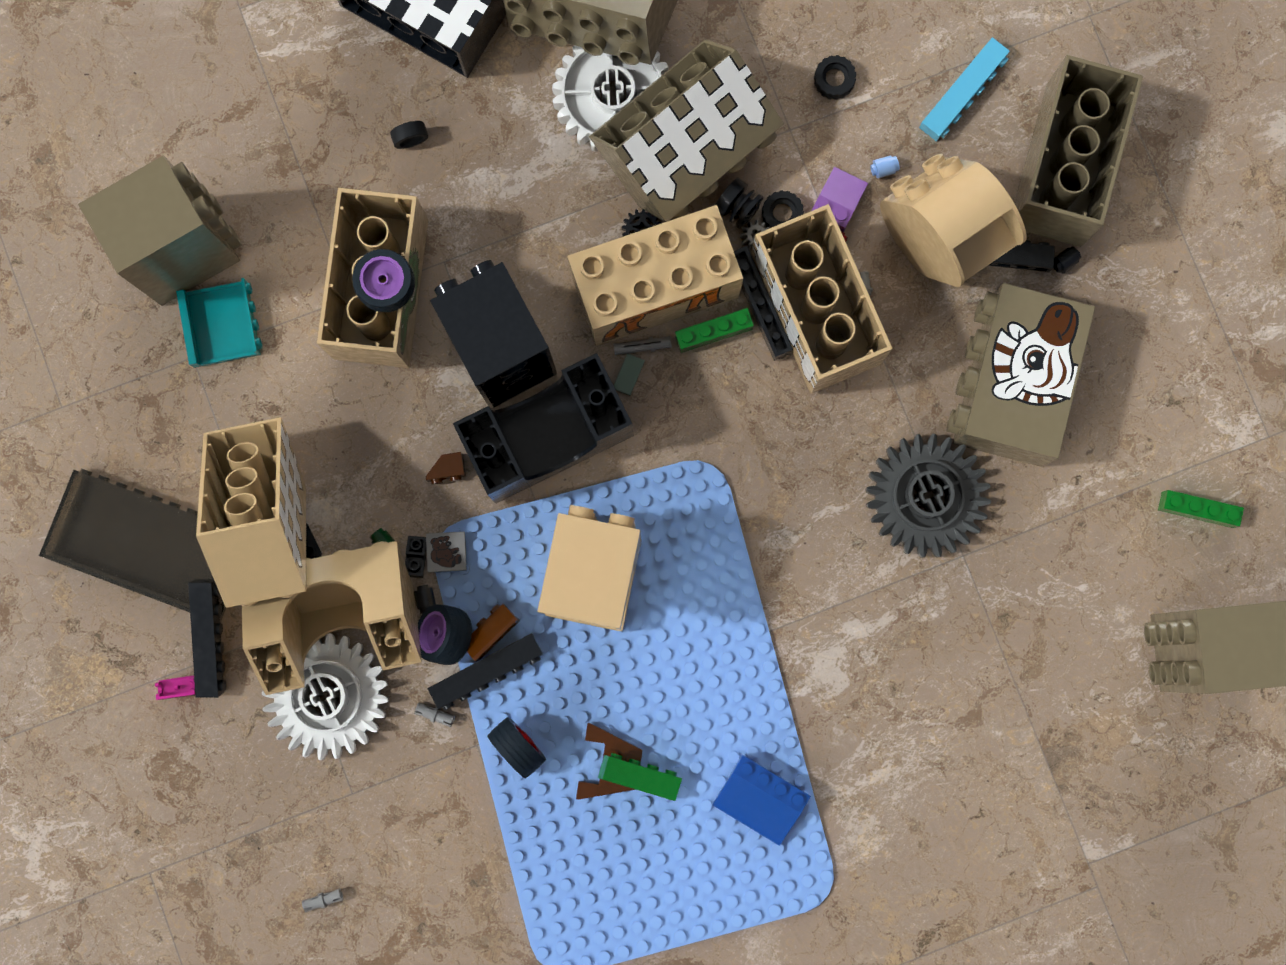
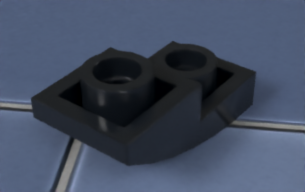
M408 536L405 565L410 577L424 578L427 552L426 537Z

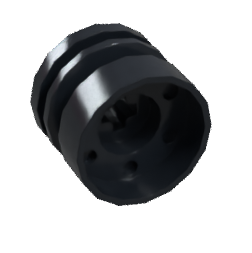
M739 177L732 181L715 204L718 206L719 212L723 217L730 211L732 212L729 222L733 223L739 218L735 224L738 229L753 218L764 198L758 194L753 199L756 194L755 190H751L746 195L745 191L748 184Z

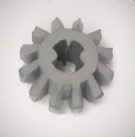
M755 220L754 225L749 221L747 223L748 227L742 228L744 233L740 234V238L745 239L742 241V245L748 244L749 251L754 243L753 234L770 229V227L764 229L765 222L760 226L758 225V220Z

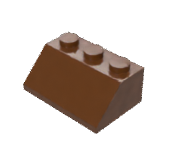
M505 604L494 606L490 611L491 615L487 619L482 618L476 624L478 628L472 633L470 646L467 650V653L474 661H480L520 622Z

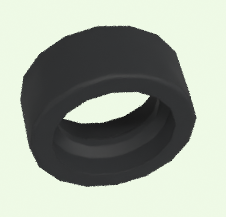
M422 121L403 123L393 128L390 132L394 147L397 149L414 147L428 139V133Z

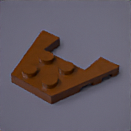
M587 723L585 741L604 743L603 758L604 755L611 756V753L623 756V761L629 762V759H634L641 762L642 749L591 723ZM600 779L599 784L579 781L576 799L636 789Z

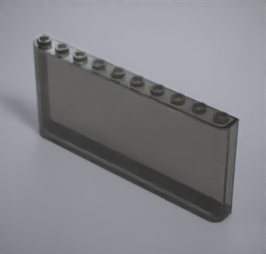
M82 468L80 471L73 470L39 556L190 613L188 583L194 579H214L196 537L198 511L190 508L187 511L181 510V505L171 501L169 505L162 502L163 498L155 495L149 498L144 496V491L136 488L133 491L128 490V485L116 482V484L109 483V478L101 475L98 478L91 476V471ZM220 595L219 604H221L222 606V613L220 615L221 623L224 613L226 611V607Z

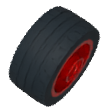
M509 717L500 722L487 735L496 750L523 778L530 776L546 760L532 739Z

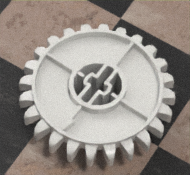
M328 633L325 644H322L321 639H319L306 655L304 662L305 687L265 695L264 691H262L263 696L274 698V703L263 707V711L276 712L277 714L276 717L268 722V726H283V729L276 737L277 740H282L289 736L293 737L288 747L290 751L304 744L303 757L310 756L314 749L317 748L319 760L326 758L329 749L332 750L334 758L338 759L342 755V746H345L348 752L352 754L356 752L355 740H359L362 744L366 745L369 743L366 731H379V726L374 722V719L386 717V713L379 708V704L389 702V697L380 694V690L386 688L388 682L378 681L377 676L383 670L381 666L371 667L370 664L375 658L373 653H369L364 657L361 656L363 644L357 643L350 649L349 637L343 636L339 645H336L335 636ZM327 678L333 680L338 687L330 686ZM310 689H311V691H312L313 694L310 695V700H309V694H310ZM339 691L341 693L340 704L337 701V699L340 697ZM323 692L330 693V696L326 698L327 701L320 700V696L324 695ZM312 706L320 707L322 714L316 712Z

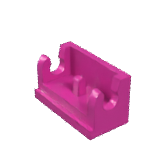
M194 675L159 680V682L155 683V687L158 688V693L155 695L156 700L195 695Z

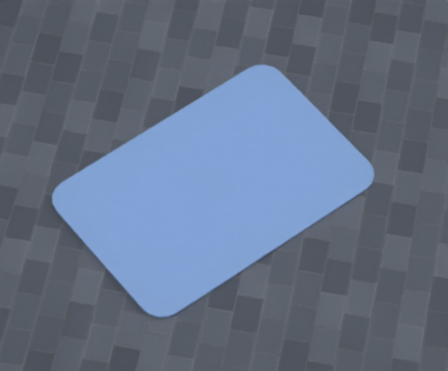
M699 460L682 461L464 519L446 528L443 533L465 532L467 570L435 572L443 605L465 611L471 620L472 633L478 628L476 624L482 618L487 619L491 615V609L497 604L500 606L505 604L520 620L482 659L531 633L534 635L543 655L539 656L541 658L540 661L532 665L529 662L522 665L523 670L515 674L512 671L505 674L506 678L498 683L494 680L488 683L489 687L481 692L475 690L471 692L472 696L468 698L526 931L536 959L542 965H614L802 914L819 906L829 895L833 884V863L733 496L724 475L711 464ZM570 505L593 509L597 517L596 519L600 522L608 523L610 513L635 518V528L641 531L642 542L623 632L548 617L543 613L537 612L558 513L568 515ZM466 652L458 662L460 671L478 661H474ZM507 717L512 719L532 739L546 758L544 763L527 778H523L512 768L487 737ZM587 723H591L642 749L640 766L647 767L650 764L659 767L658 771L665 773L666 769L677 772L676 777L682 778L676 801L639 790L576 799L579 781L599 784L600 778H598L605 748L604 743L585 741ZM742 754L811 796L780 846L712 805Z

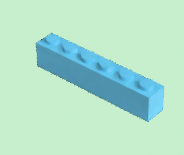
M992 37L926 116L919 128L936 142L940 137L944 139L950 131L948 127L952 123L956 124L962 117L960 114L962 110H968L974 102L972 98L975 95L979 96L985 89L983 85L986 81L991 82L996 76L997 72L995 70L999 66L1002 68L1009 60L1007 55L1010 51Z

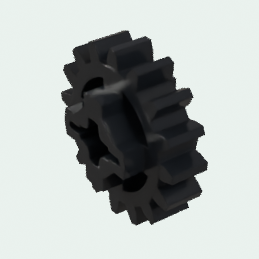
M636 209L635 215L628 213L629 220H623L626 225L622 226V230L626 232L622 236L640 231L641 226L647 229L653 227V225L662 224V222H656L658 218L656 216L652 217V214L649 212L648 214L645 213L644 209H642V213H639ZM646 219L650 220L653 225H649Z

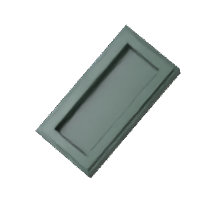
M627 353L614 384L616 391L631 396L645 360Z

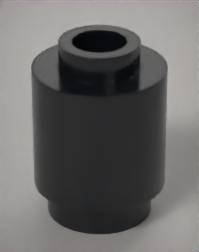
M1075 247L1063 250L1054 257V270L1058 273H1066L1079 263L1081 259L1080 252Z
M428 584L418 586L417 591H414L417 610H420V614H423L428 607L436 604L433 588H428Z

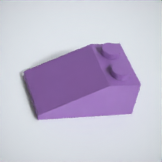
M834 167L812 211L829 204L840 231L844 232L868 183Z

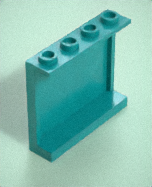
M241 278L240 282L189 292L185 290L176 291L190 366L196 368L261 355L262 341L257 336L259 324L257 319H254L253 312H256V307L250 297V294L253 293L251 283Z

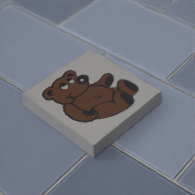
M465 532L426 534L428 573L467 570Z

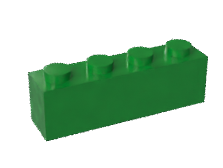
M748 308L675 331V338L680 353L751 331L754 325Z
M1171 490L1161 492L1158 511L1230 528L1240 527L1244 510L1243 507Z
M611 753V756L604 755L598 778L676 801L682 778L676 777L677 772L666 769L665 773L658 771L659 767L650 764L647 767L640 766V761L629 759V762L623 761V756Z

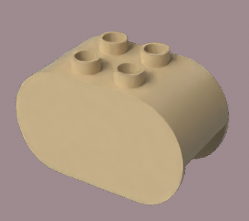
M937 154L929 158L922 164L923 173L912 179L911 175H908L894 182L890 186L893 193L880 202L881 214L891 236L914 268L927 278L955 287L962 286L964 281L1015 246L1023 244L1027 238L1020 213L998 179L980 163L961 160L958 156L948 158L944 157L943 154Z

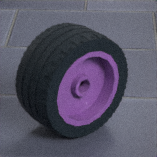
M387 249L370 251L360 258L353 271L352 281L355 293L372 310L378 312L398 310L407 304L413 295L415 288L413 270L407 260L394 251ZM386 278V281L381 283V280Z
M442 604L432 605L424 611L418 621L421 658L442 665L456 664L463 658L472 638L471 620L465 611Z

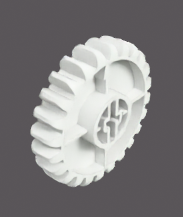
M574 45L572 47L574 58L569 55H565L562 58L564 68H557L555 76L558 81L552 85L553 94L556 95L553 99V106L559 111L557 114L558 121L561 124H566V133L569 136L577 134L579 145H584L590 140L591 150L596 152L598 149L589 136L668 71V64L666 62L659 63L660 53L658 51L651 65L641 62L636 65H629L622 62L618 56L606 53L594 56L585 52L582 47ZM610 81H616L617 105L614 106L610 103ZM624 85H626V98H627V100H625ZM600 86L602 91L603 103L600 101Z

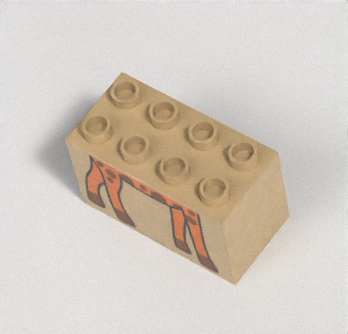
M717 205L567 256L571 276L596 346L739 298L743 281L742 273Z

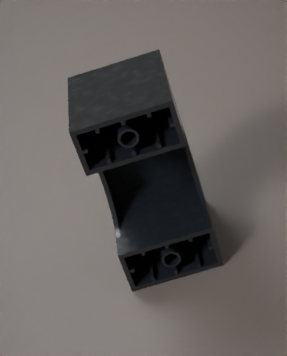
M597 353L561 370L562 376L559 380L521 402L497 410H492L487 406L453 423L487 495L496 504L634 436L633 424Z

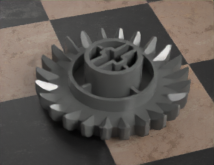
M933 433L927 440V444L923 445L921 435L916 434L912 447L903 438L899 442V453L891 446L886 449L887 456L890 459L888 462L882 458L876 460L877 466L882 471L880 473L873 471L869 473V478L876 482V486H869L865 489L866 493L874 496L875 499L866 504L868 509H876L877 514L870 519L871 523L882 522L883 527L880 529L879 535L885 536L890 533L892 535L890 546L895 547L900 542L904 543L903 551L907 555L914 547H917V553L920 558L926 557L928 548H931L936 558L941 557V546H945L946 550L950 553H955L957 549L954 541L957 540L963 545H968L970 540L965 532L978 534L981 531L973 521L986 520L988 518L987 514L978 510V507L991 503L990 499L980 497L979 494L991 487L990 484L977 482V479L986 470L982 468L972 471L970 467L978 457L973 455L964 460L962 458L966 448L964 444L951 451V437L946 438L941 446H937V435ZM932 479L938 482L939 484L934 485ZM913 486L917 491L915 500H913L912 496ZM932 491L934 497L925 500L923 494ZM943 491L945 494L944 504L940 498L941 496H943ZM922 505H923L924 508H925V511H923V510H921L920 508H918V506H922Z

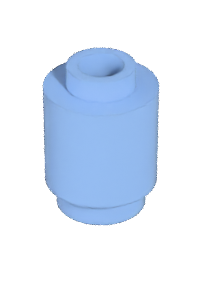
M890 155L873 160L870 169L873 176L876 175L877 178H882L895 174L896 171L900 170L897 157Z

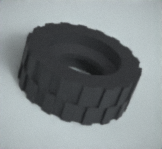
M831 55L828 58H824L818 64L814 75V85L818 93L820 92L823 97L825 96L830 100L842 99L848 95L856 81L855 67L851 64L852 62L848 61L846 57H840L839 55ZM839 69L842 71L844 81L841 85L831 86L828 84L826 74L829 70Z
M780 190L767 197L763 204L761 215L763 222L766 223V228H772L784 223L778 221L773 214V210L778 204H787L791 208L792 216L789 220L803 215L804 207L796 194Z

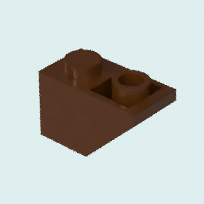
M456 452L441 455L425 476L426 481L435 485L443 483V480L450 479V482L462 480V477L466 476L463 454Z

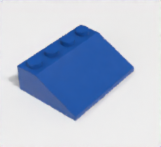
M742 754L712 805L780 846L811 796Z

